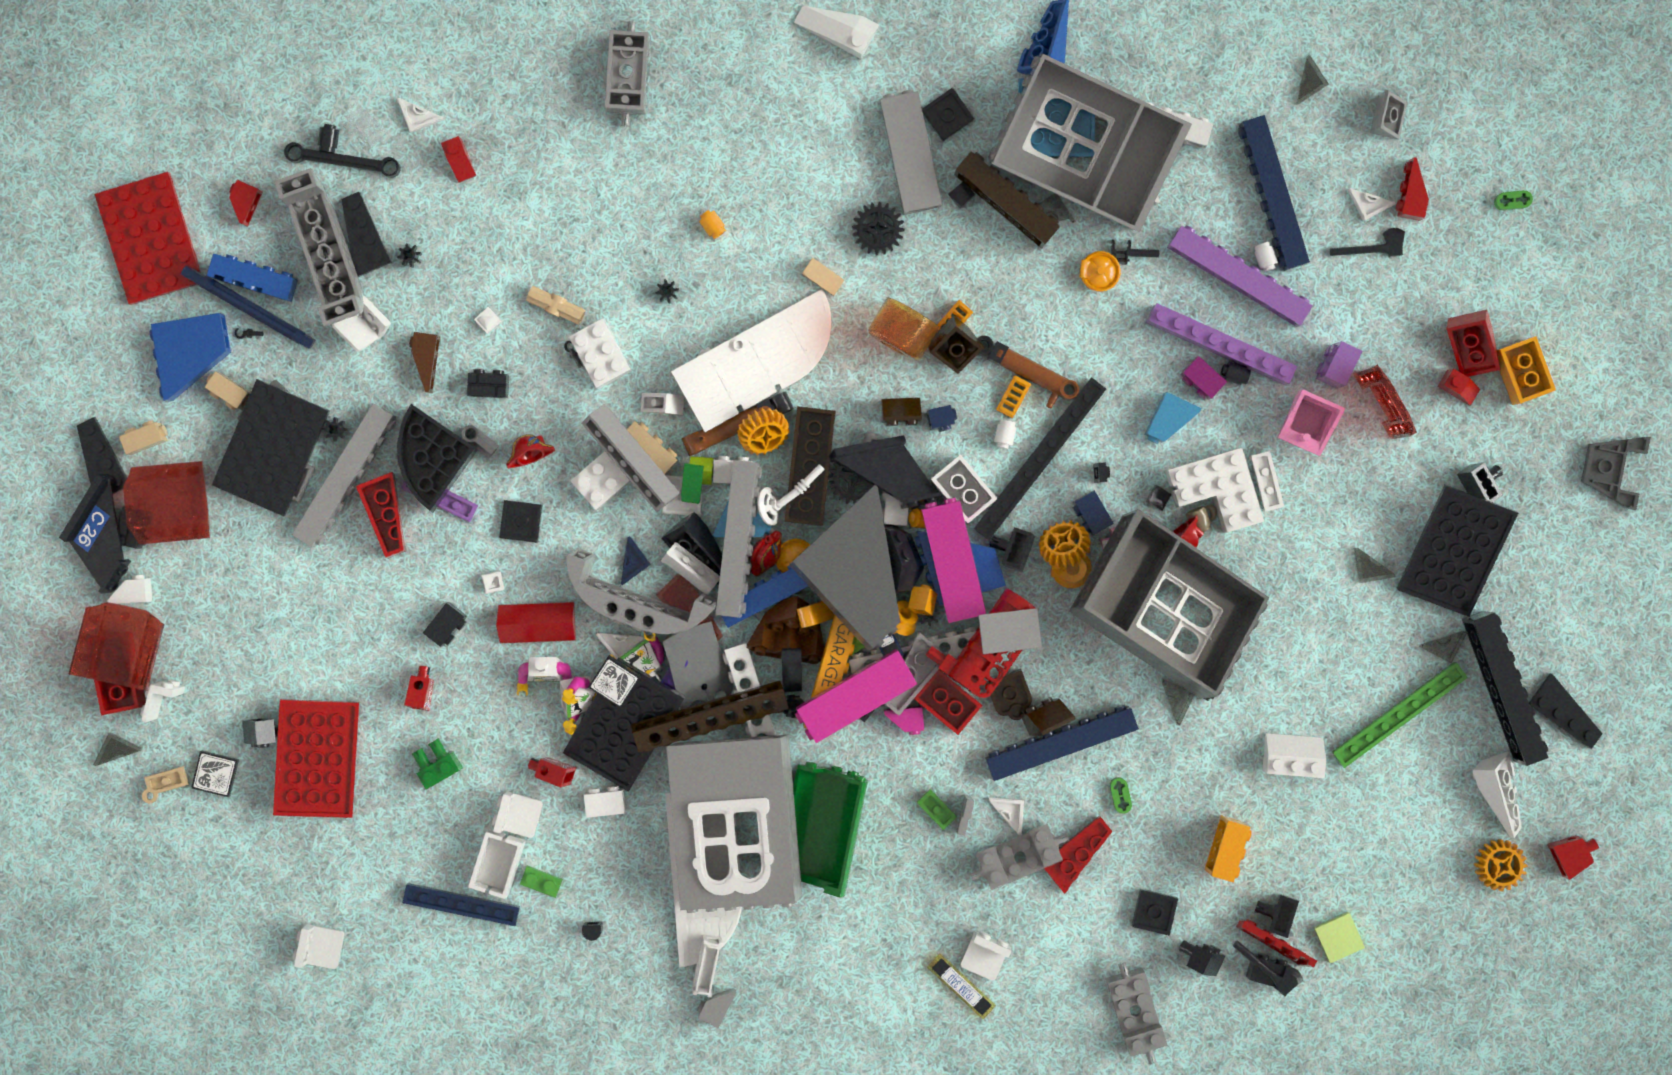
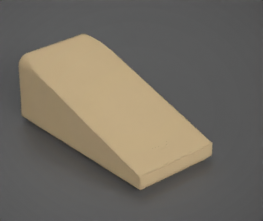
M814 258L810 260L802 273L804 277L835 296L844 282L843 278Z

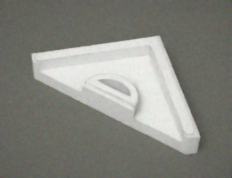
M401 98L397 99L410 133L444 120L442 116Z
M1353 188L1347 190L1363 221L1396 204L1395 201L1392 202L1376 195L1354 190Z
M609 633L595 634L616 659L645 640L644 636Z
M988 797L989 802L1016 833L1021 836L1024 800Z

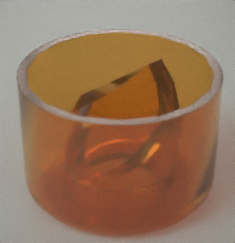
M886 297L868 332L870 336L889 349L908 359L919 361L937 333L939 326L907 305Z

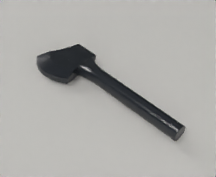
M1390 228L1383 233L1386 241L1385 244L1330 248V256L1365 253H1386L1389 257L1402 256L1405 231L1399 228Z
M1238 940L1233 944L1236 950L1274 982V988L1283 996H1286L1293 988L1303 982L1302 975L1297 969L1289 966L1285 967L1282 976H1280Z

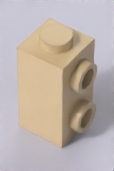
M215 371L206 380L205 388L210 391L209 395L218 400L219 398L226 401L225 405L232 410L236 408L242 410L251 392L220 372Z
M152 420L143 423V427L139 429L130 428L125 430V434L119 436L125 453L133 455L168 441L166 438L168 432L165 426Z

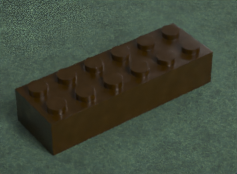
M971 151L956 168L954 175L1042 249L1060 228L1058 225L1059 221L1052 215L1047 216L1043 212L1044 208L1036 202L1033 204L1023 190L1018 191L1013 187L1015 184L1009 178L1005 177L1004 179L1001 177L996 167L993 165L988 166L984 162L983 156L977 152L974 154Z
M797 406L788 493L795 489L794 486H798L797 483H801V479H805L819 464L825 470L809 485V488H806V491H803V494H799L786 504L784 522L823 526L835 410Z

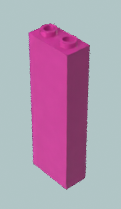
M956 498L944 500V504L937 505L936 502L925 504L926 508L922 509L948 623L986 614L961 501H956Z
M895 649L797 706L796 710L798 712L795 713V716L800 724L805 723L807 727L805 733L809 740L814 739L818 743L917 685V682L899 651Z

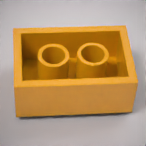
M1536 336L1497 350L1501 366L1499 371L1512 405L1521 404L1556 391Z
M1221 815L1204 870L1213 877L1234 883L1235 878H1238L1240 874V861L1244 859L1246 849H1244L1246 841H1249L1251 838V827L1243 821Z

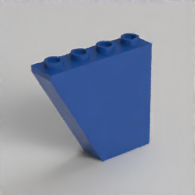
M215 313L151 324L149 333L151 340L154 341L153 356L157 360L156 375L160 379L159 393L163 401H174L231 353L224 314Z
M918 531V536L914 538L917 547L922 548L923 554L920 555L923 566L927 565L929 573H925L928 584H932L934 591L938 594L936 602H938L939 606L944 605L928 534L924 531ZM970 543L982 593L1006 586L995 549Z

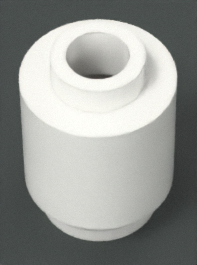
M1269 242L1255 246L1254 254L1259 269H1264V272L1275 269L1278 261L1273 246H1270Z
M1000 420L994 439L997 447L1008 449V446H1013L1016 432L1015 422Z

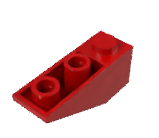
M1413 157L1404 166L1403 173H1406L1405 181H1402L1400 185L1402 195L1401 200L1399 199L1396 204V211H1398L1397 217L1421 221L1425 219L1429 198L1416 157Z

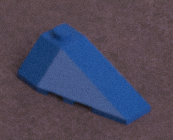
M1069 0L1051 1L1040 21L1042 24L1041 29L1037 33H1033L1031 39L1034 40L1029 50L1025 48L1021 54L1017 68L1019 73L1030 75L1033 69L1030 67L1032 60L1035 56H1039V54H1045L1059 62L1065 63Z

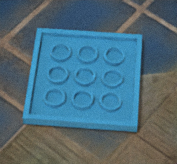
M1024 78L1018 79V93L1023 91L1024 86H1022ZM1059 98L1051 99L1045 105V116L1051 122L1062 126L1068 117L1072 105ZM1084 109L1079 110L1071 130L1095 142V115ZM1038 128L1033 132L1030 139L1031 145L1035 150L1049 157H1059L1067 141L1066 137L1047 128ZM1075 143L1068 157H1093L1094 151L1084 145Z

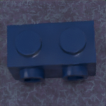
M951 405L926 411L930 431L938 429L939 432L952 429L951 426L955 424V420H957L955 408L952 409Z
M1095 490L1072 502L1074 504V507H1072L1077 517L1081 516L1084 521L1082 526L1091 535H1095L1114 524Z

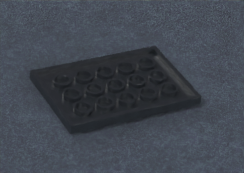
M256 379L212 486L281 516H285L330 410Z
M1444 484L1399 581L1397 590L1470 617L1519 513Z
M618 657V661L642 675L621 708L597 694L564 749L563 754L629 792L653 750L638 752L631 724L677 711L686 696ZM653 733L650 736H656L658 733Z

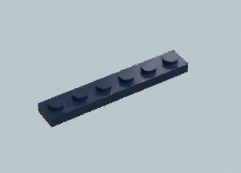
M410 883L406 884L402 902L404 904L510 926H516L520 906Z

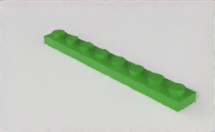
M1453 662L1333 750L1332 754L1340 765L1346 768L1468 677L1458 663Z

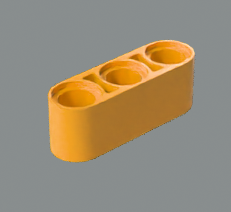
M823 601L797 609L801 628L813 626L831 620L834 617V613Z

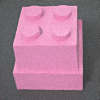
M1299 390L1277 438L1321 456L1345 408L1308 391Z

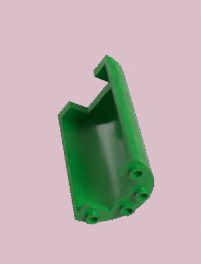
M806 761L805 765H797L793 785L801 882L823 888V893L842 898L846 894L868 780L866 777L860 776L859 772L848 770V772H843V768L838 766H831V769L819 767L817 763Z

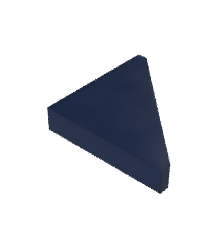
M630 536L627 538L621 578L622 586L651 565Z

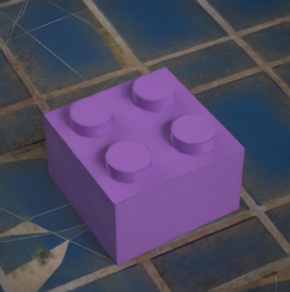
M1343 341L1334 343L1332 346L1329 345L1324 353V356H1326L1324 362L1320 363L1315 373L1318 374L1316 379L1336 389L1346 386L1363 351Z

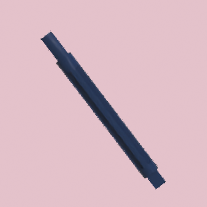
M188 265L183 268L181 275L292 341L308 349H311L316 340L306 335L302 330L211 277L205 276Z

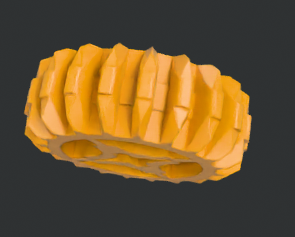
M762 408L759 412L754 411V414H748V418L742 419V423L739 424V430H737L738 440L745 451L750 452V454L755 453L757 456L760 453L765 455L769 451L772 453V450L775 448L779 449V445H784V440L788 439V434L790 433L788 422L784 415L779 413L777 409L771 410V408H768L766 411Z
M1063 520L1062 524L1056 522L1055 526L1049 525V530H1043V535L1040 536L1039 542L1040 554L1046 563L1049 562L1051 567L1054 565L1058 569L1061 566L1067 569L1068 565L1074 567L1076 562L1081 564V559H1086L1087 553H1090L1091 540L1089 533L1078 522L1074 524L1071 520L1069 523H1066ZM1052 544L1055 545L1053 550L1051 549Z
M1498 839L1497 843L1494 840L1490 841V845L1485 843V850L1478 849L1482 854L1481 856H1475L1479 860V862L1474 863V866L1479 868L1475 873L1480 875L1478 879L1481 882L1484 881L1486 887L1490 886L1492 890L1498 888L1499 891H1504V888L1511 890V885L1518 887L1517 880L1523 881L1520 876L1521 874H1527L1523 871V868L1528 867L1526 863H1523L1527 858L1522 855V849H1517V844H1511L1509 840L1504 842L1502 839ZM1506 851L1504 854L1502 853L1499 857L1492 856L1496 852ZM1512 860H1514V868H1513V869L1511 868V862H1512ZM1489 861L1491 862V869L1489 870L1490 874L1488 872ZM1502 874H1509V876L1504 879L1496 880L1497 877H1500Z

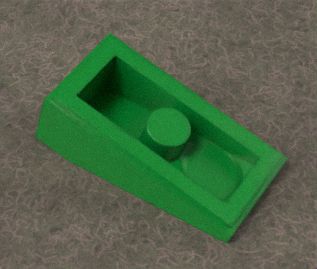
M684 463L681 491L682 502L700 503L704 466Z

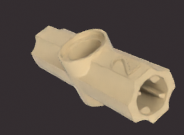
M532 286L527 295L526 301L577 325H580L586 312L585 309L567 302L568 300L554 293L550 294L535 286Z

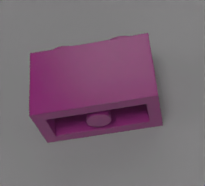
M1199 356L1195 357L1180 374L1183 377L1182 381L1189 387L1191 385L1195 387L1197 395L1204 400L1206 398L1208 400L1212 399L1227 382Z

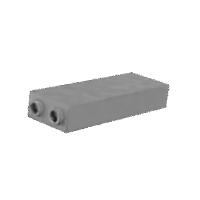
M911 89L903 91L901 95L895 96L893 93L884 95L880 99V106L903 215L939 208L942 206L919 93L918 91L913 92Z

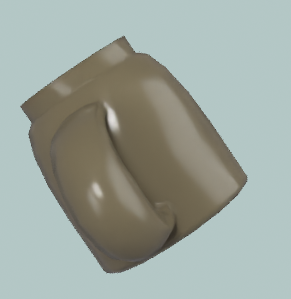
M1212 504L1195 508L1186 513L1187 520L1197 515L1198 521L1196 526L1202 532L1211 529V522L1217 516V508ZM1207 509L1210 511V514H1211V517H1210V518H1209Z

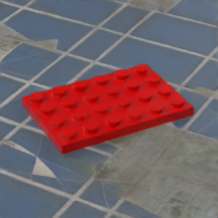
M167 171L94 194L129 305L198 285L181 275L183 268L187 265L200 273L201 271L170 172Z
M280 699L273 816L353 817L359 702Z

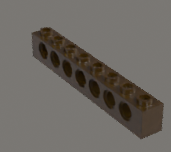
M779 680L632 723L631 728L638 752H649L653 748L669 746L674 742L686 741L691 737L706 735L715 730H723L735 724H744L749 720L761 719L766 715L781 713L789 708L781 681ZM751 705V707L748 709L744 708L745 706ZM710 716H713V717H714L713 719H710V720L707 719V718L710 717ZM690 722H695L693 725H688ZM653 733H658L656 736H650Z

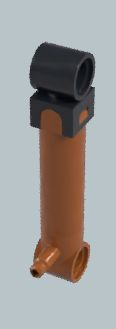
M989 336L978 337L979 341H985L988 344V350L981 351L978 355H989L987 360L1052 392L1046 407L1051 409L1059 396L1062 399L1070 400L1078 395L1079 386L1075 381L1069 380L1032 361L998 341L993 344ZM1065 385L1072 386L1073 393L1071 395L1065 394Z
M787 392L777 394L770 399H766L753 407L739 412V414L707 432H704L702 429L683 437L682 442L688 455H695L737 435L742 419H747L748 414L752 415L754 411L759 412L762 408L766 411L768 408H771V410L777 409L779 413L785 414L793 410L794 408Z

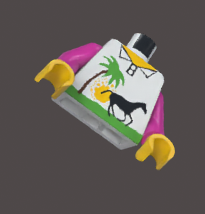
M644 631L645 640L620 658L661 682L657 672L663 669L664 647L658 637H655V633L647 635Z
M530 657L528 662L519 666L517 695L519 696L520 691H525L526 696L528 695L527 681L560 682L573 679L570 666L557 657Z
M576 676L573 679L560 681L561 705L567 719H569V721H564L563 727L565 732L573 735L577 729V725L574 723L578 721L583 712L588 710L597 695L596 692L588 688L592 682L589 676Z

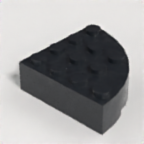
M411 404L400 426L397 440L398 464L409 490L423 506L434 513L478 450Z

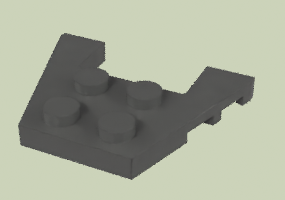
M1651 437L1588 444L1581 482L1626 508L1637 510L1640 493L1621 490L1620 487L1627 452L1648 454Z

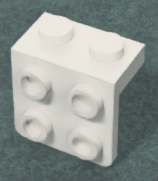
M363 296L364 309L361 314L332 324V327L357 352L383 337L391 325V322L365 296Z
M176 680L150 684L145 692L146 703L140 712L142 722L157 719L163 696L175 697L184 693L185 686L180 685V682Z
M505 792L498 799L497 807L500 808L498 815L495 814L493 817V832L501 834L503 831L532 838L536 832L543 802L516 793Z
M310 924L304 926L297 934L296 940L299 944L298 949H295L293 954V960H295L294 967L302 968L306 964L336 969L339 965L344 932Z
M974 931L962 958L961 967L993 981L996 979L1005 957L1009 958L1012 950L1006 941L1001 939L997 941L983 931L980 933Z

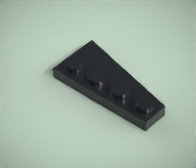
M356 192L341 199L352 261L357 276H363L392 263L361 193Z
M92 417L77 425L90 485L97 474H109L114 478L111 483L112 494L131 486L97 418Z
M1550 673L1530 700L1529 705L1586 747L1592 749L1603 733L1556 677Z

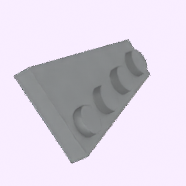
M918 632L905 659V663L917 685L885 703L897 715H900L938 670L939 665L925 656L931 646L947 655L920 632Z

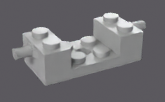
M631 21L627 22V31L610 30L605 109L610 113L621 114V126L625 127V119L626 127H629L630 115H646L647 59L650 52V36L648 32H635L636 22L633 21L632 27ZM625 66L632 68V73L628 76L622 74V69Z
M1045 824L1010 841L976 853L980 862V869L970 873L972 880L974 881L984 876L991 890H995L1061 862L1063 858L1059 851V844L1069 841L1068 837H1066L1067 834L1055 837L1051 833L1048 824ZM1017 852L1025 854L1026 859L1024 862H1016L1015 854Z
M1126 962L1120 963L1118 966L1121 974L1105 978L1127 1051L1131 1057L1146 1054L1148 1064H1152V1061L1156 1063L1153 1051L1168 1045L1151 998L1150 986L1145 971L1142 967L1128 971ZM1133 1005L1140 1007V1012L1137 1015L1130 1013V1008Z

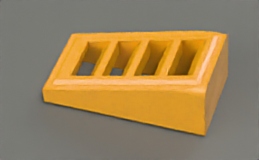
M958 300L933 330L937 333L941 329L940 327L946 324L945 321L952 317V313L965 323L973 314V311L962 301ZM960 308L966 314L965 317L962 316L956 309Z
M1014 375L996 410L1013 419L1031 383ZM1017 383L1025 388L1021 390L1013 385ZM1013 390L1021 395L1017 397L1010 393V391ZM1007 396L1017 401V403L1014 404L1006 400ZM1005 403L1014 409L1010 411L1002 406Z

